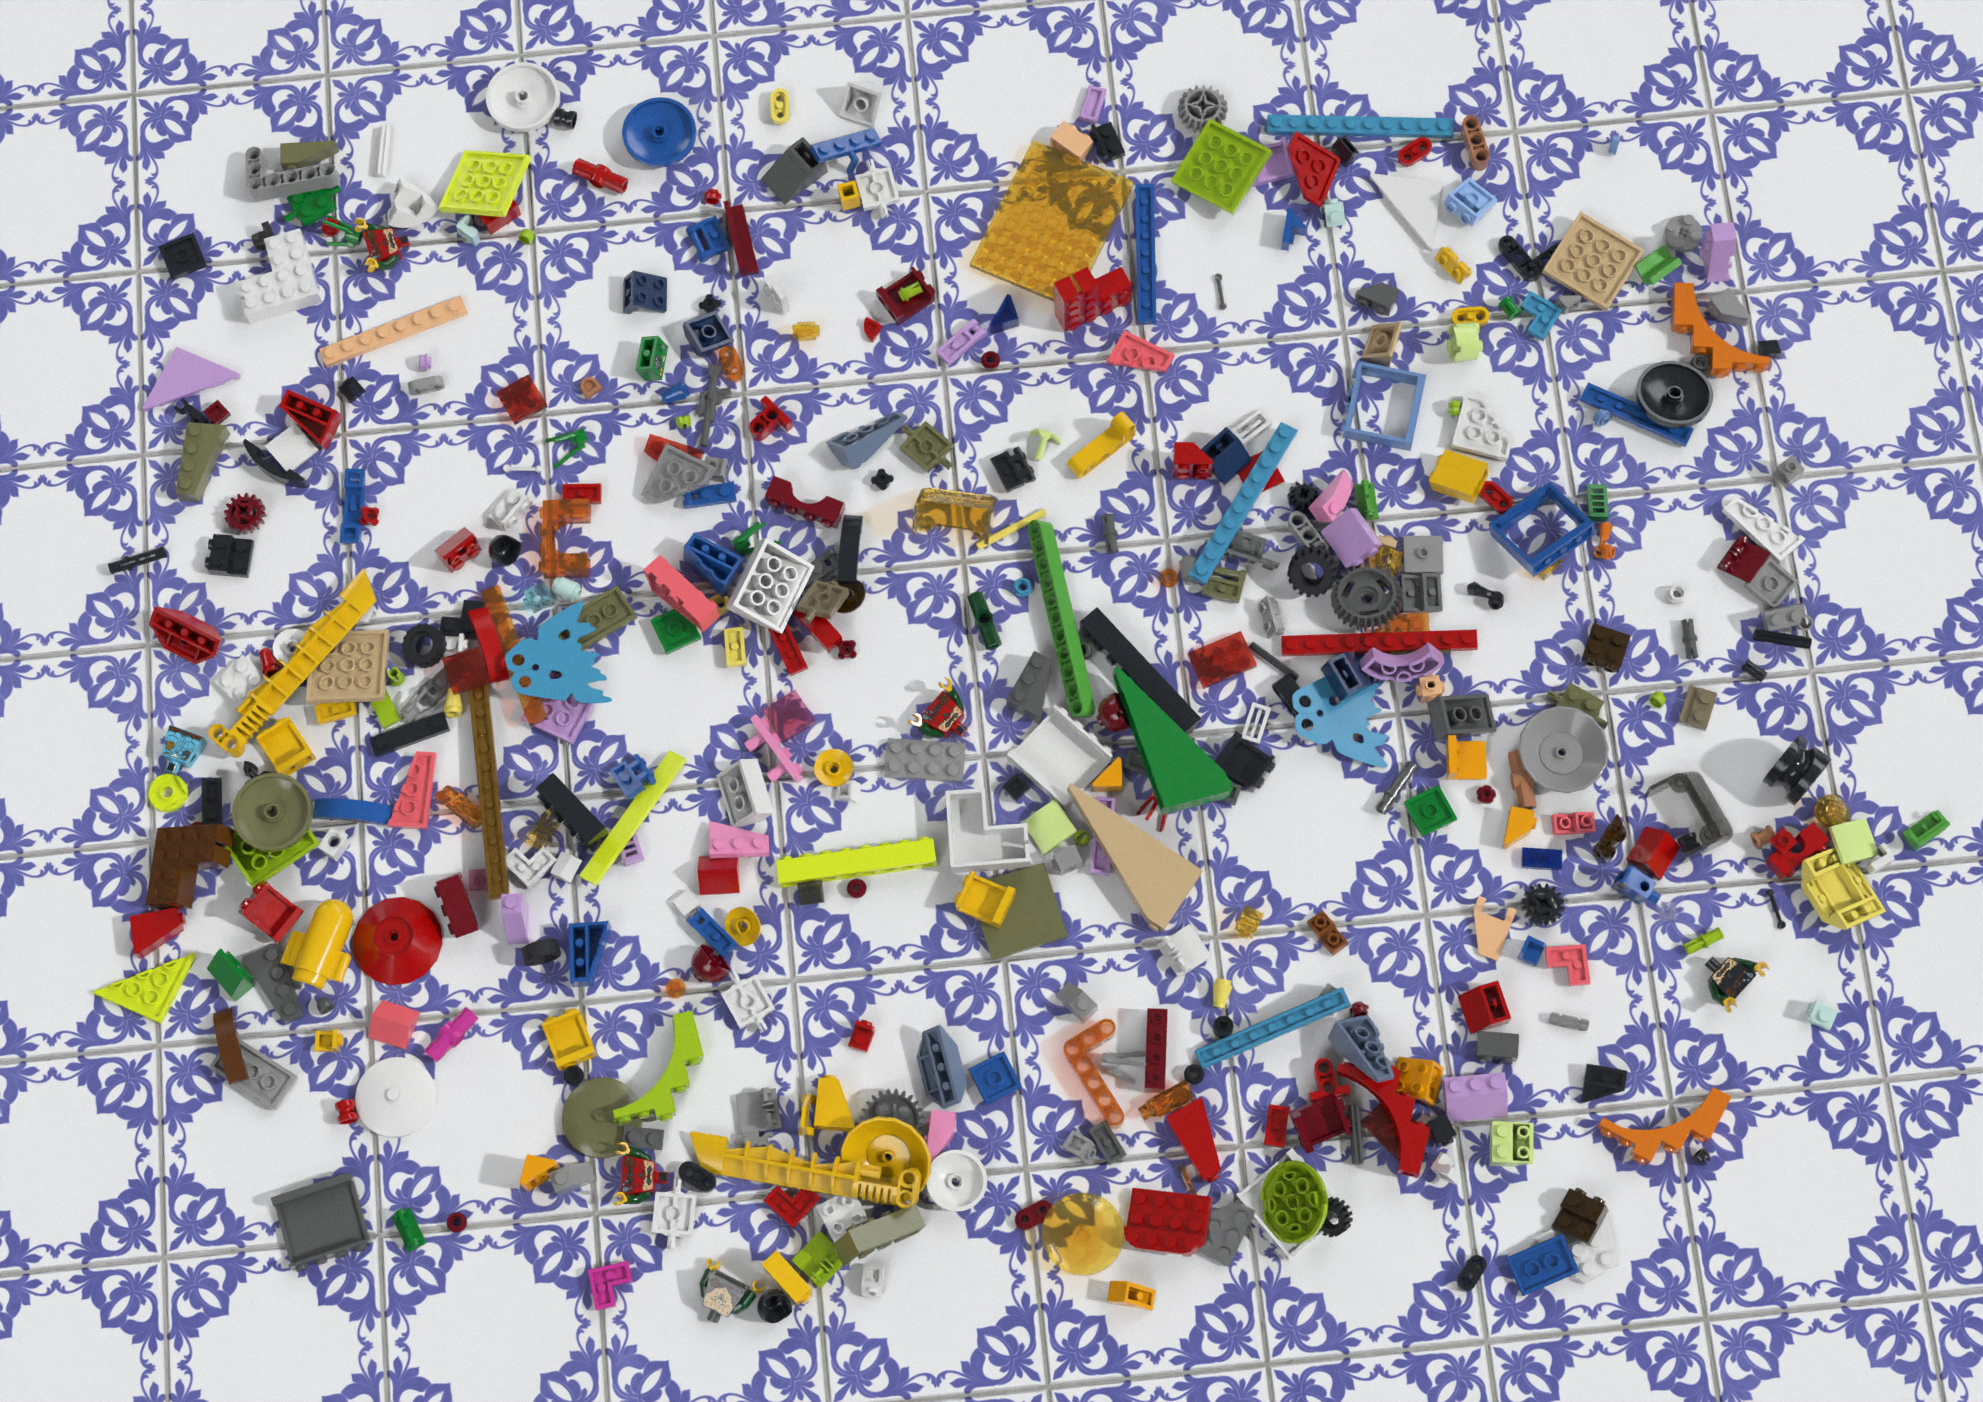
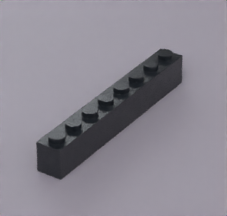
M1098 607L1080 621L1079 631L1086 639L1089 637L1092 640L1094 648L1098 652L1102 651L1105 654L1107 662L1111 666L1119 667L1187 735L1201 724V717Z

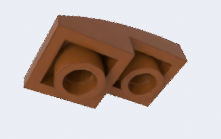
M1323 910L1307 921L1311 930L1332 956L1348 946V941L1336 929L1333 921Z

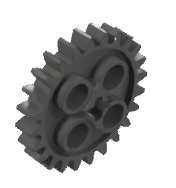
M887 1089L886 1095L879 1091V1098L872 1095L873 1102L866 1101L869 1108H862V1111L866 1113V1116L860 1117L862 1120L874 1117L892 1118V1107L895 1103L896 1111L894 1118L911 1125L920 1135H923V1132L919 1128L925 1127V1124L920 1123V1120L924 1119L925 1116L919 1115L923 1108L916 1107L919 1103L918 1100L915 1102L911 1101L913 1095L906 1098V1091H903L901 1095H899L898 1089H895L893 1094H891L890 1089ZM883 1104L889 1107V1113L886 1116L879 1114V1107ZM902 1107H907L909 1110V1116L905 1119L899 1116V1109Z

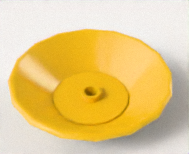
M874 1117L860 1122L847 1134L841 1147V1163L862 1160L863 1164L882 1167L880 1179L862 1176V1179L898 1185V1178L902 1171L916 1168L921 1173V1192L931 1174V1155L925 1140L911 1125L896 1118ZM886 1154H890L892 1158H887ZM907 1173V1181L913 1183L914 1176L911 1173ZM905 1193L903 1199L907 1202L911 1200V1197L908 1193ZM877 1199L871 1201L875 1204L892 1205L891 1202L885 1204L883 1200L880 1203L877 1202Z

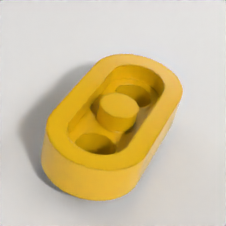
M1482 306L1457 308L1452 313L1451 322L1452 324L1474 322L1478 323L1479 327H1482L1488 323L1490 314ZM1481 316L1482 320H1478L1476 317ZM1457 318H1463L1464 321H1458Z

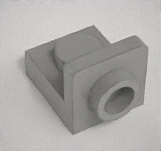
M1072 1130L1062 1145L1064 1150L1077 1156L1086 1164L1094 1158L1098 1147L1092 1140Z

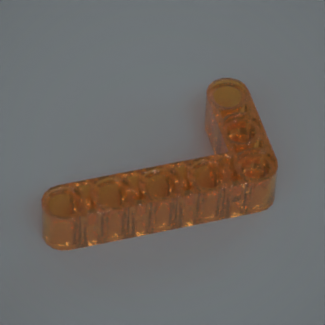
M1102 1019L1065 1042L1063 1054L1103 1119L1107 1121L1110 1128L1118 1129L1124 1123V1113L1087 1055L1111 1040L1115 1035V1023L1111 1019ZM1105 1025L1112 1028V1031L1108 1034L1101 1031V1028ZM1092 1036L1095 1038V1042L1087 1044L1084 1038ZM1075 1046L1078 1052L1073 1055L1069 1054L1067 1048ZM1085 1063L1089 1068L1086 1071H1080L1077 1067L1079 1064ZM1091 1080H1096L1099 1082V1086L1095 1089L1090 1088L1088 1083ZM1107 1097L1110 1099V1103L1103 1106L1099 1103V1099ZM1118 1114L1121 1120L1114 1123L1110 1120V1116Z

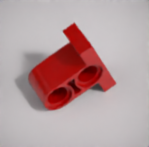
M766 395L760 400L764 410L749 425L751 436L756 441H763L780 425L787 432L793 428L792 420ZM771 415L777 416L773 420L768 419V417ZM756 428H763L760 432L754 431Z
M1326 1058L1318 1059L1313 1069L1318 1091L1309 1093V1103L1332 1093L1337 1098L1349 1096L1351 1093L1349 1084L1337 1085L1331 1061ZM1326 1065L1329 1071L1321 1073L1318 1070V1066ZM1329 1084L1333 1087V1091L1327 1093L1323 1090L1322 1086Z

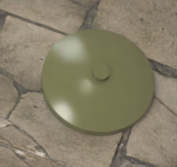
M266 773L249 780L237 793L232 807V820L239 836L253 848L266 852L282 851L294 846L307 833L313 817V805L306 789L296 779L281 773Z
M594 1078L580 1084L569 1095L563 1107L562 1126L568 1141L576 1150L588 1157L606 1159L617 1156L615 1151L622 1152L623 1150L621 1145H617V1143L622 1142L623 1126L642 1128L643 1119L636 1117L632 1118L628 1123L619 1124V1122L614 1123L612 1113L613 1110L625 1107L638 1100L637 1095L628 1085L613 1078Z

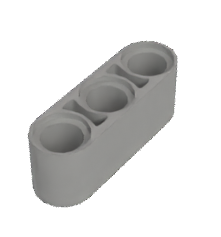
M1295 511L1290 514L1288 529L1301 547L1307 546L1309 548L1310 545H1315V548H1318L1320 545L1323 546L1322 549L1324 551L1328 549L1327 544L1302 512ZM1299 520L1302 524L1294 525L1292 521ZM1310 535L1313 539L1305 540L1303 537Z

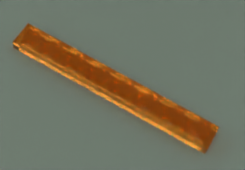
M498 584L481 591V594L494 623L505 658V655L520 642L501 587ZM520 654L512 658L513 664L517 666L522 665L525 661V658ZM509 670V672H510V674H511V677H512L513 674H514V672H512V671ZM523 676L519 679V685L524 688L529 687L531 679ZM517 693L530 727L548 720L541 697Z

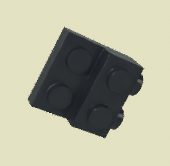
M213 534V539L208 541V550L211 551L210 556L205 558V568H207L211 575L249 578L255 542L252 539L234 538L232 535Z

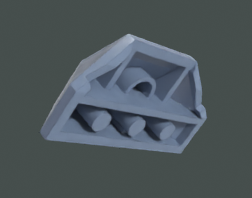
M937 1025L922 1032V1040L916 1058L926 1096L940 1105L942 1109H946L961 1103L967 1086V1080L957 1044L941 1025Z

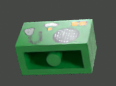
M659 336L641 337L635 371L645 381L662 380L668 346Z

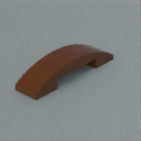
M233 1008L213 1013L217 1045L229 1085L249 1079L246 1062L243 1059L238 1039L237 1023Z

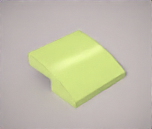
M1056 799L1039 809L1023 822L1027 823L1028 833L1044 856L1077 833L1076 828Z
M1866 819L1850 821L1828 828L1842 865L1872 859L1879 855Z

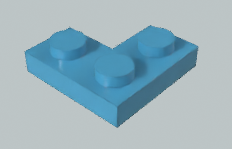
M1532 291L1528 293L1520 306L1523 311L1535 317L1527 333L1541 341L1545 340L1563 311L1562 308Z

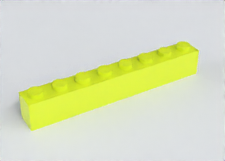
M920 837L917 841L905 839L898 841L896 844L884 842L875 847L863 845L859 849L842 848L839 852L833 853L831 851H822L818 855L806 853L797 858L785 856L781 857L780 860H776L780 888L934 867L937 866L933 838Z

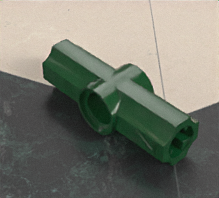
M983 591L971 593L967 596L985 648L986 650L997 649L1002 645ZM982 618H988L990 620L988 623L985 624L980 622Z

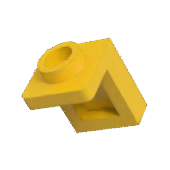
M333 1029V1031H316L315 1052H340V1046L344 1044V1036L338 1029Z

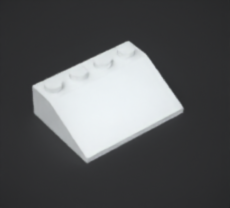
M768 538L761 539L757 542L725 608L747 620L782 634L815 566Z

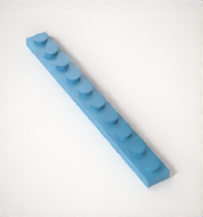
M1267 114V135H1292L1297 131L1302 135L1453 138V118Z
M1280 422L1191 569L1188 577L1206 586L1297 435V429Z

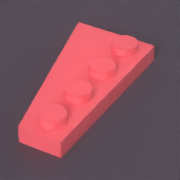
M416 751L407 773L408 776L405 784L401 788L398 802H396L392 817L388 821V827L428 829L437 759L436 752Z

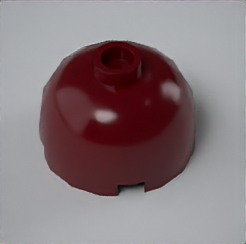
M1115 692L1103 698L1098 707L1099 715L1096 716L1099 725H1104L1111 732L1128 730L1130 725L1119 694Z
M703 944L695 951L691 959V967L695 972L693 976L701 983L705 981L715 984L725 978L731 968L720 955L717 957L713 954L714 950Z

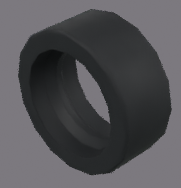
M549 938L524 946L521 949V954L526 966H536L559 958L561 951L558 940Z

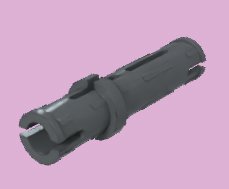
M1407 761L1389 789L1384 791L1383 798L1375 807L1379 813L1386 815L1393 803L1397 802L1400 792L1418 769L1413 762Z

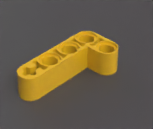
M1123 411L1118 413L1111 420L1110 427L1068 460L1067 466L1079 479L1083 478L1127 444L1136 434V425Z

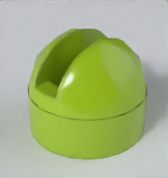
M523 229L519 233L518 239L523 244L530 245L534 239V233L531 229Z
M690 415L675 417L676 424L680 429H683L684 424L686 428L690 426Z
M1656 691L1649 697V702L1655 708H1661L1666 702V696L1663 692Z
M1079 830L1074 835V841L1078 846L1084 847L1090 842V835L1085 830ZM1086 834L1080 841L1078 840L1081 835Z

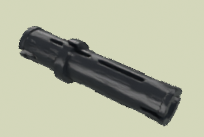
M162 546L131 557L128 555L124 556V559L108 563V568L111 575L125 570L131 571L134 567L167 558L168 556L165 547ZM155 554V556L140 560L141 558ZM134 560L136 561V562H134V563H130V564H127V565H124V566H120V565H122V564H125V563H128V562H131V561H134Z

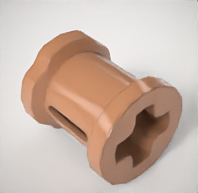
M1770 825L1757 833H1750L1751 841L1756 849H1760L1762 845L1769 843L1770 839L1775 836V832Z

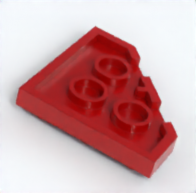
M1295 131L1290 138L1286 150L1303 199L1320 208L1324 203L1342 159Z

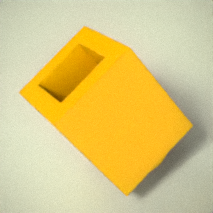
M855 180L837 185L843 211L861 207Z

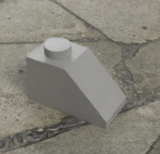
M1730 288L1710 298L1707 305L1709 313L1713 317L1715 316L1718 321L1746 326L1750 321L1751 316Z
M1068 982L1055 995L1083 1024L1098 1010V1005L1083 990L1071 982Z
M590 1162L568 1165L548 1173L558 1196L597 1181Z

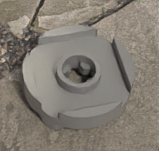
M1692 215L1676 216L1666 224L1664 240L1671 249L1674 248L1682 253L1690 252L1698 246L1702 239L1701 225ZM1681 230L1687 232L1686 237L1683 235L1679 236Z

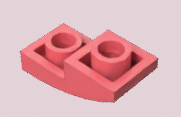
M1574 812L1573 814H1553L1551 816L1553 835L1584 834L1596 831L1594 812Z

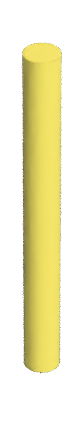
M1041 509L976 543L978 550H981L1029 525L1032 520H1038L1047 514L1044 509Z

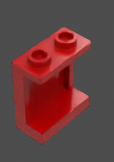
M266 881L258 882L252 889L253 894L249 899L245 898L241 902L238 912L279 943L304 911L295 906Z

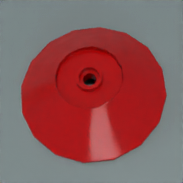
M406 897L384 899L371 906L357 922L352 937L353 955L361 970L374 981L388 985L407 984L424 976L437 961L443 944L441 925L434 912L420 901ZM398 935L397 940L393 941L392 936Z

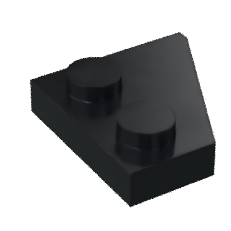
M1586 1064L1580 1102L1585 1103L1625 1091L1628 1071Z

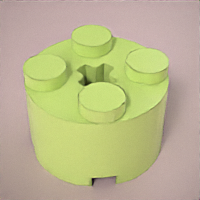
M1458 323L1448 326L1447 334H1450V339L1447 340V349L1450 359H1453L1452 362L1472 361L1479 358V352L1483 351V342L1479 340L1480 327L1478 323Z

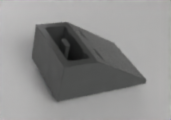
M804 137L792 144L761 178L784 205L828 172L826 162L818 164L810 151L811 145Z

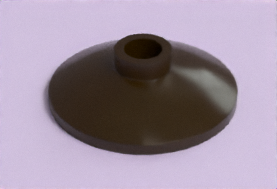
M857 580V583H839V586L848 588L850 594L837 612L846 614L855 611L865 599L866 590L864 585L859 580Z

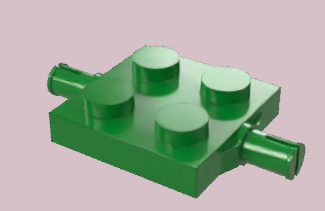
M337 185L329 190L325 188L290 195L286 198L291 205L292 212L286 214L283 218L288 223L297 217L306 228L337 210L332 196L341 192V189Z

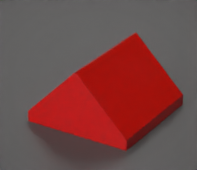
M1646 826L1626 860L1661 880L1679 851L1680 846L1667 831Z
M699 856L697 871L700 896L740 893L739 857L710 858V856Z

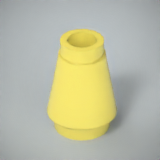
M449 688L443 711L450 718L460 717L461 712H463L458 688Z
M1215 979V983H1213L1214 1007L1225 1008L1233 987L1230 980Z

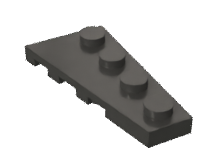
M277 943L241 958L283 1022L287 1024L303 1018L304 1014L288 965L280 963L283 950L280 943Z

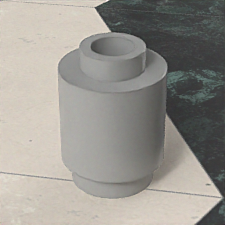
M1193 555L1184 556L1179 561L1182 580L1185 581L1186 585L1199 583L1188 577L1198 559L1193 557Z

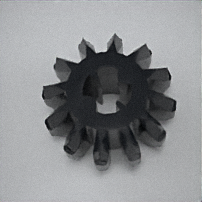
M1303 480L1301 485L1297 481L1295 482V487L1291 486L1289 488L1290 493L1287 494V498L1290 500L1288 504L1289 506L1295 505L1294 511L1300 508L1302 513L1305 512V509L1311 512L1308 507L1319 496L1317 494L1319 489L1313 488V482L1306 485V481ZM1300 495H1304V497L1306 495L1307 498L1303 499V497L1301 498Z

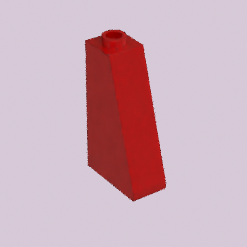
M1200 1097L1167 1116L1166 1123L1202 1183L1208 1181L1210 1184L1219 1178L1221 1167L1204 1102Z

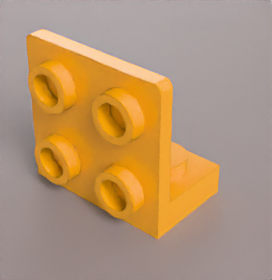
M1448 735L1446 740L1447 780H1486V742L1456 741V735Z
M1398 1057L1396 1067L1397 1070H1401L1396 1094L1407 1093L1412 1095L1411 1098L1421 1100L1428 1106H1436L1444 1067L1434 1060Z

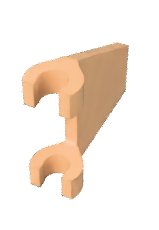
M1479 896L1474 907L1478 954L1498 961L1517 910L1509 907L1505 919L1500 920L1482 913L1486 898Z

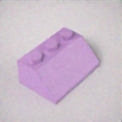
M1505 1072L1447 1077L1443 1079L1442 1090L1445 1113L1450 1122L1508 1117V1093Z

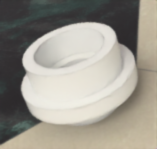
M1672 585L1667 591V597L1672 603L1680 604L1685 601L1687 592L1681 585ZM1673 593H1679L1680 597H1675Z

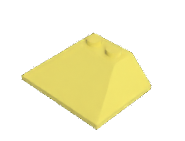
M1835 847L1802 861L1801 888L1822 922L1847 930L1886 912L1856 863L1842 865Z

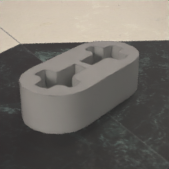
M436 375L413 380L408 383V388L411 395H422L440 391L445 388L443 377Z

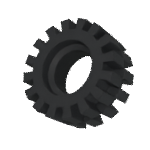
M1333 1197L1328 1198V1210L1336 1213L1338 1223L1332 1224L1326 1215L1324 1224L1319 1232L1324 1231L1322 1234L1324 1236L1328 1234L1329 1237L1339 1236L1350 1228V1223L1353 1221V1218L1349 1217L1353 1215L1352 1211L1348 1212L1347 1210L1350 1206H1344L1345 1201L1341 1200L1339 1202L1340 1198L1338 1197L1334 1199Z

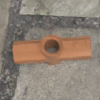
M1518 750L1509 752L1510 780L1512 789L1516 793L1518 807L1529 810L1536 808L1533 792L1534 781L1524 770Z

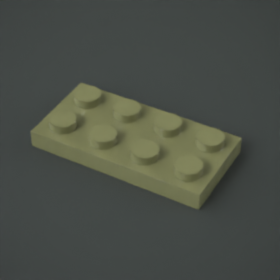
M618 585L583 605L577 622L590 623L596 630L577 640V643L582 644V651L638 618ZM569 630L560 632L558 637L561 640L570 638Z

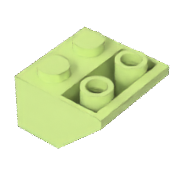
M1492 1121L1490 1124L1489 1166L1512 1167L1533 1164L1534 1123Z

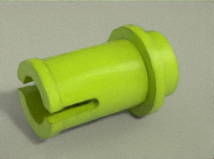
M919 281L904 289L901 287L898 293L902 301H909V298L923 292Z
M392 667L393 671L389 669L387 674L390 683L394 686L402 685L405 681L404 674L397 667Z

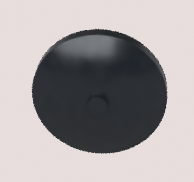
M1662 361L1649 366L1643 371L1636 385V400L1643 413L1654 422L1670 428H1686L1701 422L1709 413L1713 403V390L1705 375L1695 367L1679 361Z

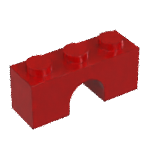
M1815 822L1807 826L1795 838L1801 846L1800 853L1795 854L1788 851L1782 855L1777 850L1765 861L1780 880L1785 877L1791 878L1797 872L1796 868L1802 865L1803 860L1815 853L1819 854L1828 848L1826 844L1830 839Z

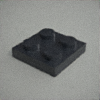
M194 233L159 246L173 281L208 267Z

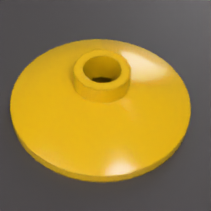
M829 749L817 757L814 764V772L822 784L829 787H838L845 784L851 778L853 762L846 752L839 749ZM836 767L838 771L836 773H832L831 769Z
M736 907L725 918V930L738 945L748 946L759 938L761 924L757 915L752 910L746 907Z

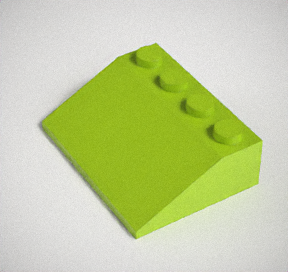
M309 828L305 836L294 846L282 851L266 852L248 845L236 831L233 835L232 847H224L231 851L230 856L252 888H254L258 882L268 881L319 846L320 843Z

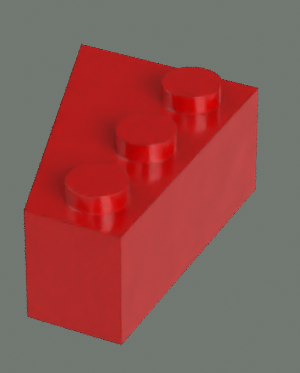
M287 389L279 407L321 446L328 450L343 415L337 410Z

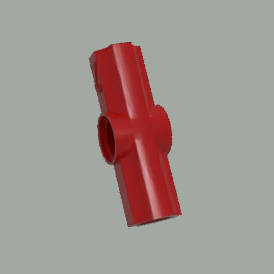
M580 158L575 160L573 164L572 174L588 180L597 188L602 189L605 187L619 194L624 193L627 189L628 178L613 173L605 165H594Z

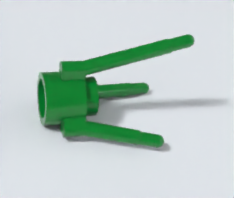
M327 215V218L336 219L330 215ZM338 219L336 220L340 225L326 220L322 221L326 225L344 231V239L347 240V242H326V245L354 248L355 244L359 245L361 243L363 231L356 232L354 227Z
M583 428L545 440L546 443L552 441L556 443L570 439L573 446L577 445L574 450L553 466L554 469L562 465L579 450L586 448L584 443L588 442V438Z
M756 522L731 541L738 554L743 552L744 555L753 552L755 547L748 548L751 545L748 538L763 528L766 522L761 524ZM776 541L774 543L780 545L782 542Z

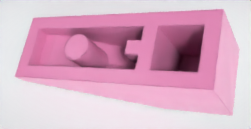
M1342 470L1308 507L1318 522H1333L1344 510L1354 487V483L1346 471Z

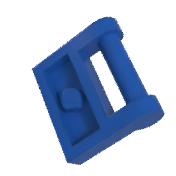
M716 215L691 225L685 230L693 241L701 263L731 250ZM701 230L710 248L707 251L704 250L697 235V232Z

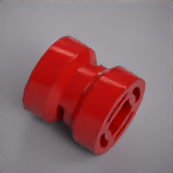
M354 1099L335 1103V1109L339 1114L337 1117L338 1124L345 1125L358 1121V1115L354 1112L356 1107Z

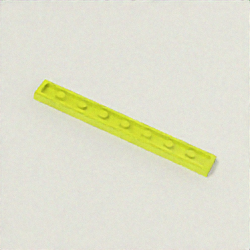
M669 750L653 772L656 783L649 785L646 782L644 785L645 790L635 797L579 876L583 880L595 886L598 885L686 763L684 757Z

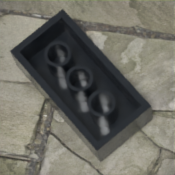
M552 773L535 788L538 792L536 797L546 810L550 808L552 816L565 826L566 831L572 837L576 835L578 843L585 851L589 849L594 853L609 835L606 827Z

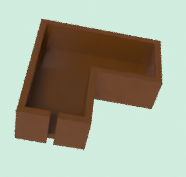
M221 824L157 828L146 905L159 910L174 907L178 909H192L198 870L229 868L231 851L215 845V843L232 847L234 830Z

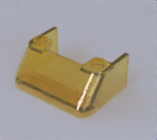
M922 488L914 505L912 534H916L918 528L921 531H930L935 525L973 530L972 533L976 538L985 539L984 544L988 545L992 534L997 499L987 495L937 488Z

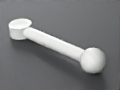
M506 464L503 470L506 473L510 471H536L541 473L543 468L542 466L510 467V465Z

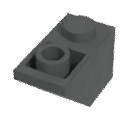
M1382 282L1357 290L1355 302L1361 307L1373 309L1380 315L1385 314L1389 316L1398 299L1400 290Z

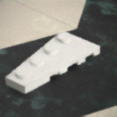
M1738 497L1722 510L1761 549L1770 552V557L1778 564L1806 539L1801 535L1797 536L1790 532L1791 529L1788 527H1782L1775 523L1774 519L1768 515L1766 517L1760 514L1758 509Z

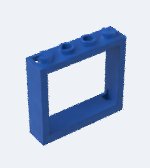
M1551 482L1543 487H1539L1536 492L1525 497L1520 503L1510 507L1504 514L1494 518V521L1489 523L1490 535L1533 577L1595 535L1594 523ZM1551 500L1578 526L1530 559L1503 532Z

